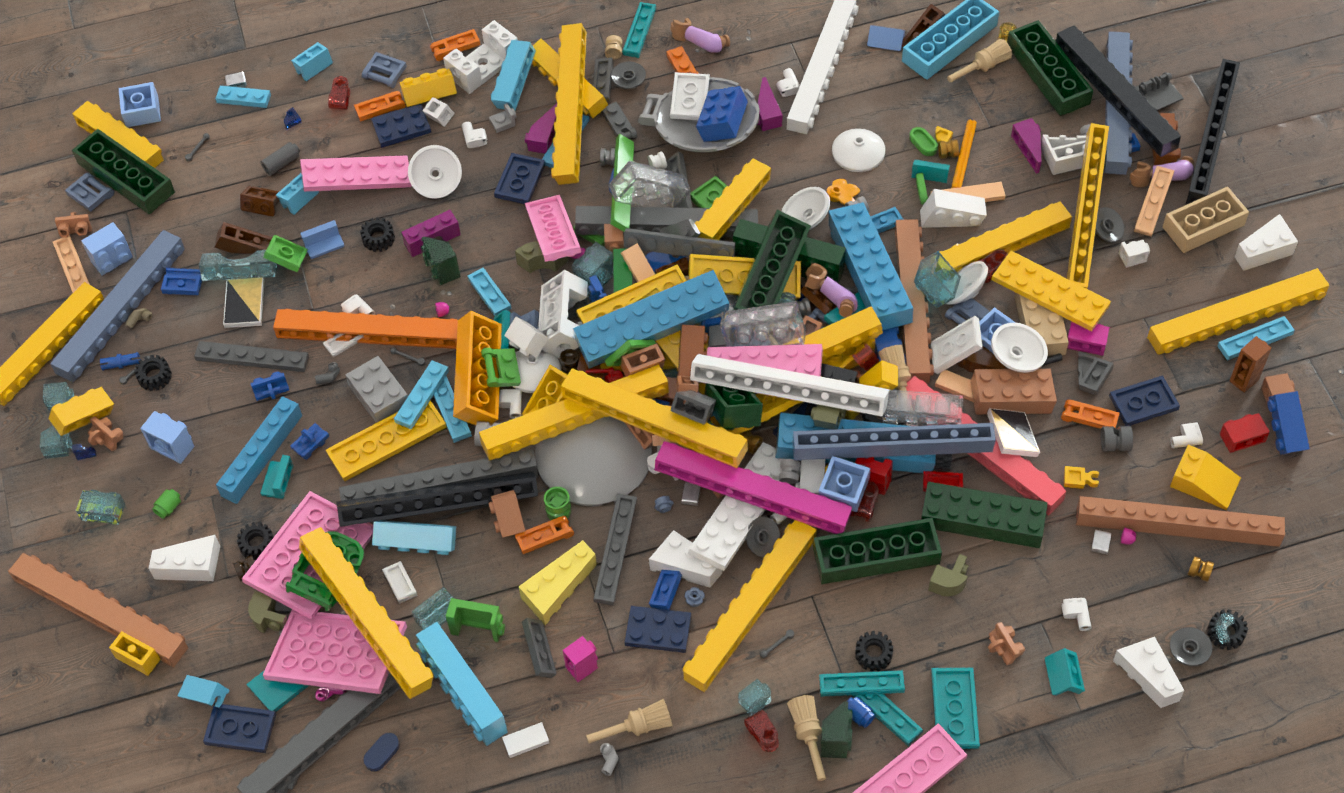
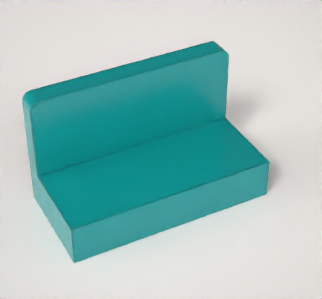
M914 160L911 178H916L917 173H923L924 180L947 183L950 165Z
M282 455L280 462L270 461L260 492L261 496L284 498L294 466L290 456Z
M1063 648L1045 657L1052 695L1057 696L1068 690L1077 694L1085 691L1076 652Z

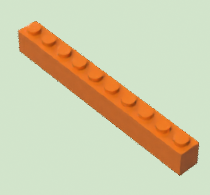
M277 309L273 326L276 337L285 339L327 341L336 334H343L335 339V341H350L358 335H363V338L359 339L357 343L456 349L457 319Z

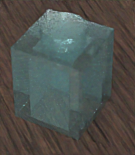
M756 679L738 693V702L752 717L771 702V689L766 683L762 684Z

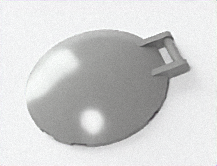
M710 77L708 91L737 87L739 83L728 79ZM741 87L748 103L736 138L703 142L696 128L698 120L670 119L673 90L663 95L648 94L645 100L646 105L642 114L639 115L638 122L641 125L656 127L662 138L680 149L693 152H714L735 146L754 131L759 120V105L755 100V96L748 89ZM654 105V112L650 115L651 108Z
M610 416L582 425L572 431L561 433L556 437L540 441L536 444L535 448L536 465L544 484L549 488H565L569 493L570 503L591 507L602 506V504L613 501L615 503L617 494L629 495L636 487L638 488L648 474L647 458L652 455L651 447L644 450L623 421Z

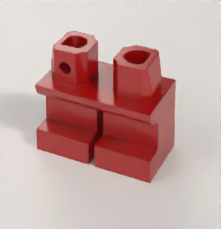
M874 457L857 458L856 464L870 468V478L866 489L885 496L892 481L893 461L885 458L882 463L874 460Z

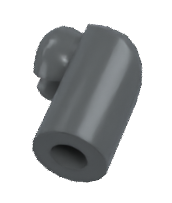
M331 362L328 365L329 370L325 374L315 375L316 384L334 381L340 373L338 363Z

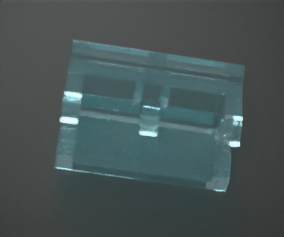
M445 587L412 611L415 622L423 630L435 622H438L441 626L447 621L446 613L450 600L453 597Z

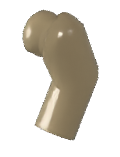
M146 308L134 310L125 322V325L133 329L138 320H151L152 312Z

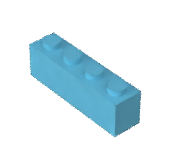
M511 40L510 46L507 48L505 60L501 65L500 75L496 79L495 89L491 94V101L497 109H504V104L507 103L510 109L513 108L516 111L536 52L531 42Z
M387 520L374 521L372 545L378 546L380 550H390V547H398L397 551L406 552L410 551V548L417 549L418 553H429V550H436L437 554L449 555V552L455 550L456 526Z

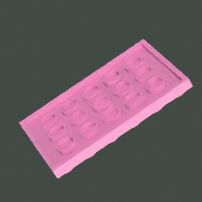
M309 491L243 576L242 582L300 614L313 619L321 606L297 594L286 592V583H290L292 570L302 553L299 550L300 537L321 527L324 532H339L356 540L364 549L373 537V524L367 522L340 527L337 505ZM309 565L304 574L323 582L313 567Z
M292 609L263 673V677L265 680L381 694L389 670L348 615L317 612L313 619H310ZM391 620L397 624L399 632L404 636L407 628L406 622Z

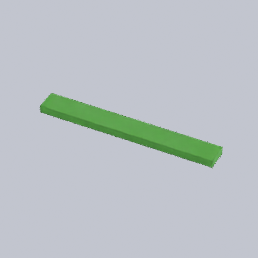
M619 134L616 137L610 224L624 232L626 228L630 227L634 142Z

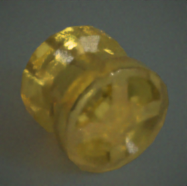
M1010 22L1001 24L998 39L1007 42L1009 31L1017 27Z

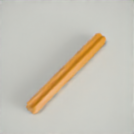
M970 119L967 121L951 188L962 187L977 124L975 120Z

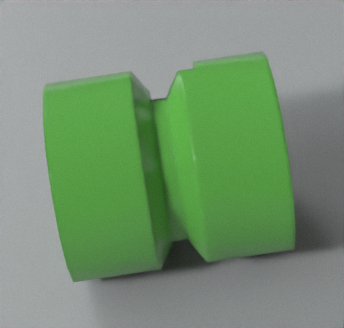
M552 487L547 490L544 495L547 517L553 520L566 516L568 519L571 515L568 491L562 487Z

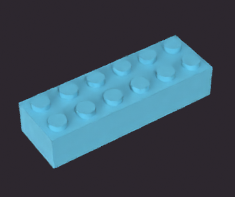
M984 0L963 1L905 45L902 52V62L928 80L994 29L998 24L999 11Z
M438 622L416 634L418 641L416 646L420 651L419 655L424 663L428 662L434 678H439L440 686L445 694H450L454 707L457 710L460 709L463 713L462 717L468 726L471 724L473 727V733L479 742L483 741L488 746L508 733L503 714Z

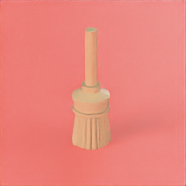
M998 39L989 47L976 52L973 63L949 75L947 79L951 83L975 69L987 72L989 69L994 68L996 64L1011 59L1012 50L1005 40Z
M902 345L886 347L879 351L878 354L882 361L898 366V386L896 389L899 390L908 423L915 422L916 419L906 390L908 386L907 381L911 379V374H909V367L905 364Z
M799 696L789 700L787 706L795 722L794 730L797 733L796 737L798 740H804L805 744L808 745L818 781H823L826 779L816 744L818 741L817 737L822 733V728L820 727L819 719H817L814 696Z
M664 699L643 709L637 708V710L629 711L628 719H625L624 723L586 735L588 743L624 731L628 733L633 732L638 737L640 734L648 733L650 730L670 727L672 722Z

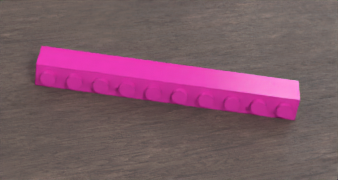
M664 441L655 459V471L834 534L844 533L851 515L852 507L844 502L831 500L826 496L817 495L806 489L791 486L787 482L774 480L769 476L754 473L749 469L732 467L691 449L680 447L675 443Z

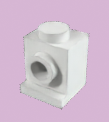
M434 97L431 98L423 109V112L430 119L444 127L455 114L447 104Z
M1144 240L1132 241L1129 244L1122 242L1118 254L1127 268L1147 262L1150 248Z

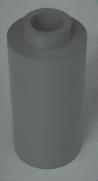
M289 142L260 161V164L269 176H272L300 157V149L295 143Z

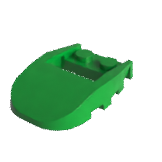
M325 532L329 533L336 548L339 547L341 549L343 557L352 564L354 572L357 574L364 557V551L360 543L339 532ZM301 553L299 561L292 570V579L290 583H286V592L297 594L329 611L338 601L325 583L304 574L311 564Z

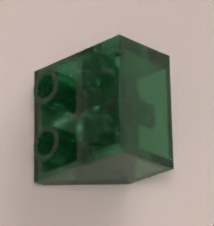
M425 236L422 237L423 245L420 247L424 255L423 260L427 267H431L432 270L430 272L433 279H437L439 284L443 285L460 278L457 256L450 243Z
M846 701L840 704L822 721L821 758H847V751H851L852 709H848V702Z

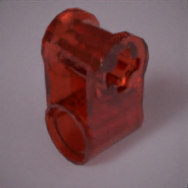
M339 76L333 80L328 98L329 108L348 109L351 91L346 77Z
M1001 249L995 250L987 257L979 260L988 267V274L984 283L992 281V275L1008 255L1007 252Z
M865 343V347L856 354L853 353L851 355L858 365L867 372L880 361L870 346Z
M868 482L857 512L851 511L850 516L854 517L856 515L865 518L867 522L871 521L878 501L879 488L876 483ZM871 492V493H873V495L869 496V495H866L865 493Z
M763 709L744 719V724L749 733L754 736L764 751L773 752L778 748V732Z

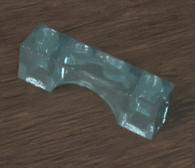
M258 250L247 258L237 260L227 259L221 253H204L201 256L199 269L202 281L275 277L278 264L263 258L266 250Z
M67 382L43 385V402L49 411H51L54 405L58 403L63 404L74 397L73 389L69 388ZM53 425L41 432L40 450L45 459L69 456V448L72 447L70 432L61 436Z

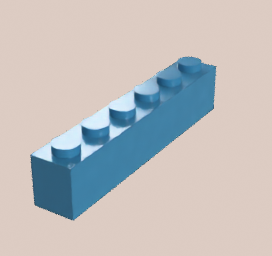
M283 396L216 484L221 497L238 504L301 419L302 413L298 403Z

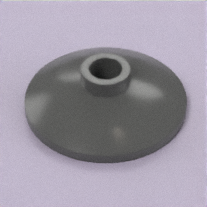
M628 61L615 66L611 77L616 86L623 89H633L645 81L646 72L640 64Z
M1103 207L1098 210L1095 231L1103 240L1116 242L1124 234V223L1115 210Z
M758 517L748 526L749 532L747 533L746 540L749 549L759 557H765L767 553H771L774 549V543L780 538L777 524L768 517Z
M1192 627L1181 628L1170 639L1169 646L1172 655L1184 665L1199 666L1204 664L1211 656L1212 643L1209 637L1199 629ZM1186 648H1191L1193 652L1188 651Z

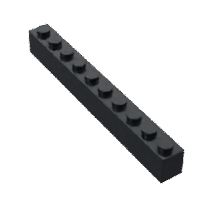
M1073 25L1057 33L1056 43L1073 65L1160 157L1178 149L1181 139L1179 132L1158 113L1156 108L1152 107L1147 99L1136 90L1135 86L1131 85L1125 76L1105 58L1104 54L1084 36L1082 31Z
M1222 59L1186 205L1208 195L1240 62Z
M526 472L336 501L339 525L341 527L489 504V502H492L491 496L514 490L517 499L538 496L536 476L534 472Z

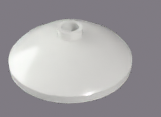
M850 129L838 135L834 140L832 155L836 163L842 168L852 172H866L881 164L885 156V145L883 140L872 131Z
M430 145L418 150L411 158L408 166V177L412 187L422 196L432 199L443 198L451 194L458 187L462 176V168L457 156L450 149L439 145ZM434 171L439 172L437 177L432 175Z
M808 187L790 197L783 206L782 212L811 225V230L820 224L827 215L830 207V198L822 188Z
M977 261L958 271L944 286L941 292V300L945 304L953 305L974 298L987 278V265L982 261Z
M1021 323L1004 324L997 328L991 339V347L995 357L1011 370L1022 373L1033 372L1041 368L1047 359L1048 350L1044 339L1037 331Z
M541 350L538 357L531 354L528 357L520 351L515 352L521 383L519 386L512 387L522 392L534 393L549 365L561 370L558 358Z

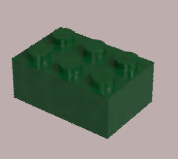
M705 384L704 395L716 400L712 414L722 428L733 430L739 427L752 428L753 426H761L763 404L753 392Z

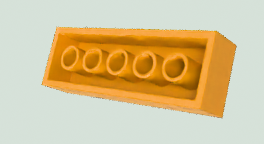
M473 311L468 312L458 320L453 417L476 425L478 421L489 422L491 425L498 420L499 387L487 386L486 380L488 376L485 359L482 357L481 350L484 348L501 349L502 324ZM492 358L495 377L499 378L496 358Z

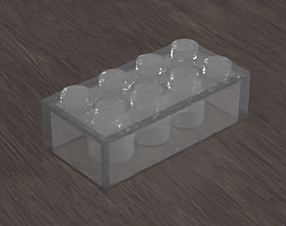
M628 161L608 184L615 201L638 207L676 208L691 192L685 175L633 161Z
M797 301L722 312L720 329L727 347L804 345L807 330Z
M889 390L887 408L882 416L883 421L887 424L895 425L906 423L907 426H918V424L926 426L962 424L963 395Z

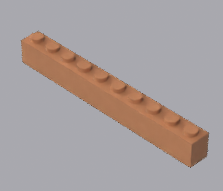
M918 219L896 220L895 241L898 276L913 306V323L902 325L906 366L909 367L911 379L915 376L919 380L929 383L930 376L934 375L933 364H930L932 348L928 347V344H931V333H927V328L930 327V319L926 317L928 302H925L924 299L927 298V286H923V282H926V272L922 271L925 260L924 256H921L923 241L919 239L922 238V227H918Z
M1080 496L1077 505L1076 525L1117 530H1123L1125 527L1136 532L1280 547L1285 537V517Z
M22 553L8 571L15 582L116 637L122 631L154 648L161 659L160 661L173 668L188 649L185 638L181 634L169 632V629L163 624L159 623L156 625L148 616H140L131 607L121 606L116 599L104 597V594L98 589L91 590L83 581L78 580L77 582L73 580L68 573L58 572L53 565L41 563V560L34 555L28 556Z

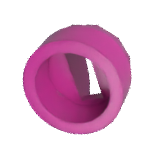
M435 303L438 318L444 317L449 313L447 303Z
M1124 527L1120 543L1131 545L1136 541V533Z

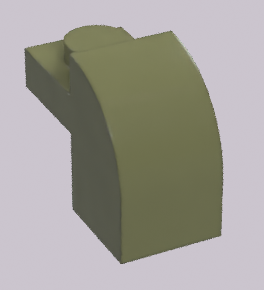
M959 554L953 570L937 565L930 579L928 591L942 596H954L962 592L968 578L966 576L969 565H966L967 556Z
M255 591L250 600L248 612L256 629L262 633L266 632L267 627L274 631L283 630L287 617L286 615L275 613L276 601L263 593Z

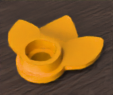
M836 179L833 181L832 186L827 188L826 193L829 195L830 201H840L845 205L846 202L855 201L853 197L860 193V189L856 185L847 184L845 179Z

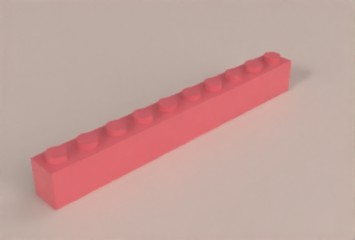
M914 376L907 382L906 390L913 412L928 424H977L968 414L960 411L954 403L948 402L938 391L931 389L925 381L919 380ZM997 440L995 441L993 452L967 453L1026 499L1048 502L1046 511L1048 516L1064 501L1066 490H1064L1062 485L1055 483L1045 472L1039 471L1029 460L1022 458L1020 455L1001 454Z

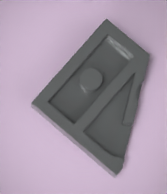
M691 219L659 230L660 233L698 237L700 235L695 222ZM671 254L672 257L678 258L680 256Z
M1079 351V389L1097 395L1111 373L1113 363Z

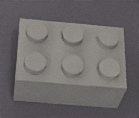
M379 356L345 374L350 389L376 423L398 412L408 397L405 390Z

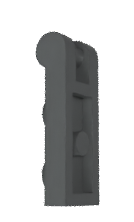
M617 102L609 104L601 111L616 137L621 134L628 139L637 138L635 128L631 126Z

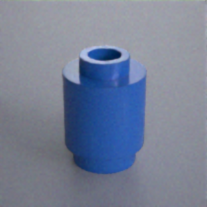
M851 697L844 704V713L857 725H862L864 728L869 726L876 716L873 710L859 697L854 699Z

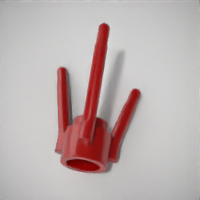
M613 367L585 371L587 374L607 373L604 377L607 383L624 378L622 372L619 369L614 370Z

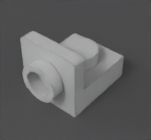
M507 103L504 104L505 111L489 117V121L496 133L516 126L515 118L517 116L513 108L510 109Z

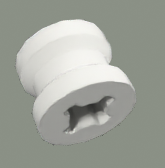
M662 151L658 152L657 155L648 156V162L653 173L657 172L660 168H667L666 158Z

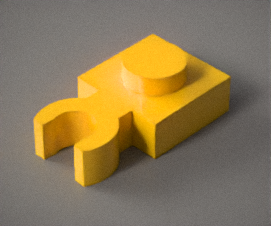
M1065 466L1064 487L1084 489L1085 484L1094 488L1098 487L1099 481L1092 480V478H1098L1099 472L1090 471L1085 473V468Z

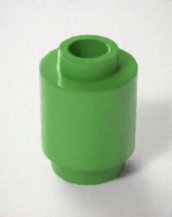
M166 489L153 504L152 511L162 519L170 516L181 503L180 494L173 489Z

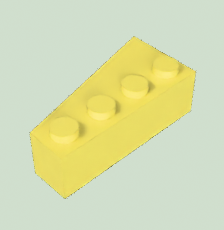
M582 540L519 586L522 600L542 620L544 625L561 608V604L567 597L574 593V589L578 584H581L596 567L595 553Z

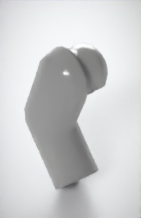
M603 743L600 746V752L606 762L601 772L611 776L618 762V755L612 745Z

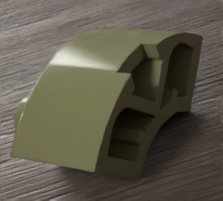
M538 241L524 244L515 250L517 264L529 273L542 268L551 269L556 272L568 261V256L555 261L545 262Z
M817 404V407L812 408L811 419H813L814 425L817 427L837 430L841 420L845 417L846 409Z

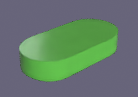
M915 127L910 131V141L923 155L933 156L937 153L938 143L924 128Z
M917 173L916 183L920 204L924 205L928 199L923 173Z

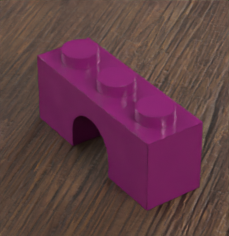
M451 210L401 232L404 245L412 257L427 251L429 241L435 237L441 236L443 241L447 242L461 235L459 223Z

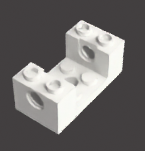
M495 20L482 29L484 44L468 56L464 57L462 52L454 49L443 58L445 68L450 69L454 82L469 94L501 71V65L505 60L507 48L510 46L511 40H518L516 36Z
M566 270L541 286L538 330L549 338L542 350L559 359L562 351L566 349L575 350L579 347L573 333V328L579 325L567 319L568 309L572 308L578 301L584 300L588 295V282Z

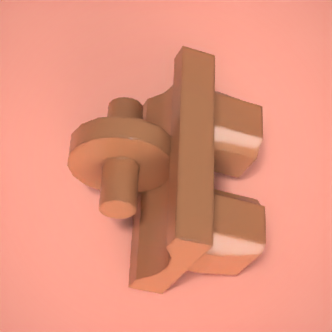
M71 212V216L55 218L57 230L61 238L68 237L74 233L82 236L86 235L87 232H92L88 214L77 215L76 212Z
M95 416L90 418L92 427L88 432V435H90L88 442L91 445L104 444L111 451L116 450L117 442L123 439V431L120 428L111 431L112 423L107 417L100 420Z
M1000 622L989 633L991 644L988 646V649L991 653L997 651L998 655L1002 656L1006 665H1010L1017 657L1024 653L1025 648L1022 643L1013 642L1012 639L1015 636V631L1012 626H1004Z

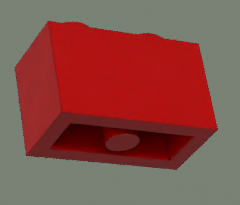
M1257 413L1245 415L1235 421L1229 420L1225 422L1220 431V436L1229 452L1232 453L1266 442L1270 431L1260 414Z

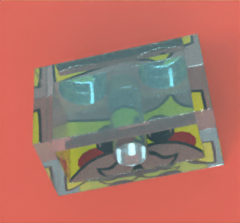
M83 490L76 512L81 520L119 525L125 502L121 495L116 492L103 493L97 490Z

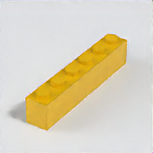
M540 39L533 45L536 52L531 65L533 67L537 66L538 71L544 77L547 75L550 83L556 86L557 77H559L557 67L558 62H560L559 54L544 40ZM584 78L583 114H588L594 118L608 106V103L604 96Z
M86 101L72 113L76 124L88 133L92 134L97 129L101 130L152 167L156 168L164 161L161 154L162 150L157 145H152L144 136L141 137L132 128H127L122 121L115 120L110 113H105L98 105H93Z
M754 158L748 164L746 163L742 168V172L733 178L730 186H726L722 195L714 200L712 207L704 212L701 220L695 222L700 232L697 238L719 240L770 180L771 167Z

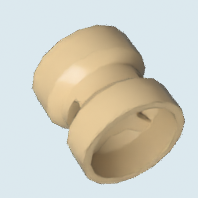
M616 35L608 36L605 42V56L607 58L619 59L622 56V39Z

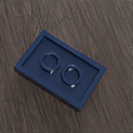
M421 103L371 118L381 148L431 133V128Z
M511 153L495 189L494 197L521 204L530 202L546 165L545 160Z
M1163 375L1112 391L1109 394L1125 426H1131L1177 411L1180 408Z
M631 606L625 646L686 653L692 617L691 612Z
M214 703L203 743L209 746L266 753L276 712L226 704L215 707Z

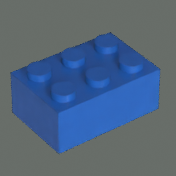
M740 86L708 91L696 125L703 142L736 138L748 103Z

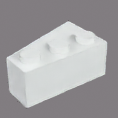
M1060 135V137L1042 136L1041 151L1053 175L1082 168L1086 136L1077 135V138H1066V135Z
M934 189L920 210L922 228L980 226L987 216L985 198Z
M1279 214L1239 243L1235 258L1243 271L1293 255L1298 241Z
M674 530L649 558L650 571H680L682 578L686 579V581L709 588L722 574L721 569L688 554L689 548L693 543Z
M216 535L152 550L149 570L153 578L157 580L214 581L220 544Z
M1155 637L1116 651L1113 662L1117 666L1120 665L1128 673L1127 675L1134 679L1160 708L1180 701L1184 689Z

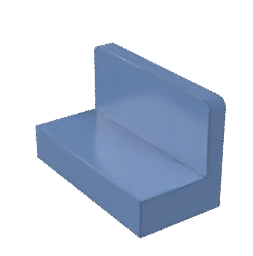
M870 25L867 46L901 51L905 30Z
M335 220L300 233L304 246L308 249L307 252L310 259L344 247Z

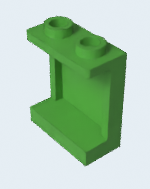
M451 598L446 613V620L451 635L459 636L461 626L465 625L491 630L494 641H499L500 636H503L505 631L503 615L500 613L499 606Z

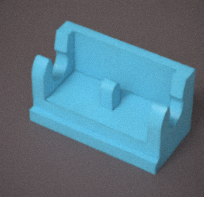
M319 42L291 60L298 75L302 74L305 81H308L333 64L328 48Z
M300 173L278 192L276 196L279 198L283 208L286 209L288 207L290 213L294 215L313 199L319 191L304 192L302 174Z
M187 675L178 697L210 706L213 705L215 698L218 697L215 707H220L230 690L218 682Z

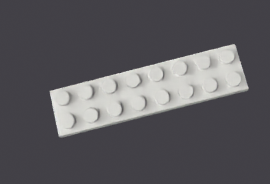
M763 442L745 469L779 481V474L782 472L780 463L783 459L775 458L776 448ZM725 496L690 546L688 554L724 571L745 541L749 532V524L754 519L761 517L765 509Z

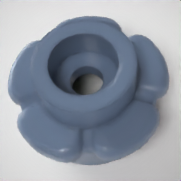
M662 496L655 500L654 508L660 511V513H665L671 510L674 503L670 500L669 496Z
M692 587L685 592L686 602L692 607H697L702 604L705 594L699 588Z

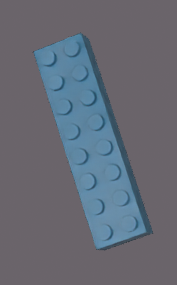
M864 202L829 210L828 226L837 245L846 248L845 263L865 308L872 306L882 324V330L913 323V306Z
M714 270L579 325L573 328V333L590 369L604 363V360L627 340L654 339L656 341L680 331L682 324L695 325L728 311L729 301Z
M780 413L775 458L794 459L793 431L833 429L815 426L813 419L809 415ZM842 419L838 429L907 426ZM936 454L874 457V460L882 463L885 458L892 460V470L923 473V471H933ZM841 458V459H844V460H847V461H850V462L855 463V461H856L857 458ZM825 459V463L829 464L831 459Z

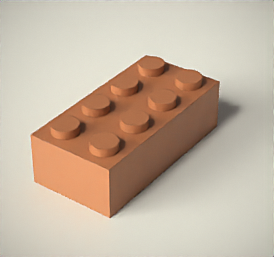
M975 369L970 382L976 415L987 414L989 408L1025 412V414H1052L1057 402L1051 369H1038L1028 373L1017 372L1011 369Z

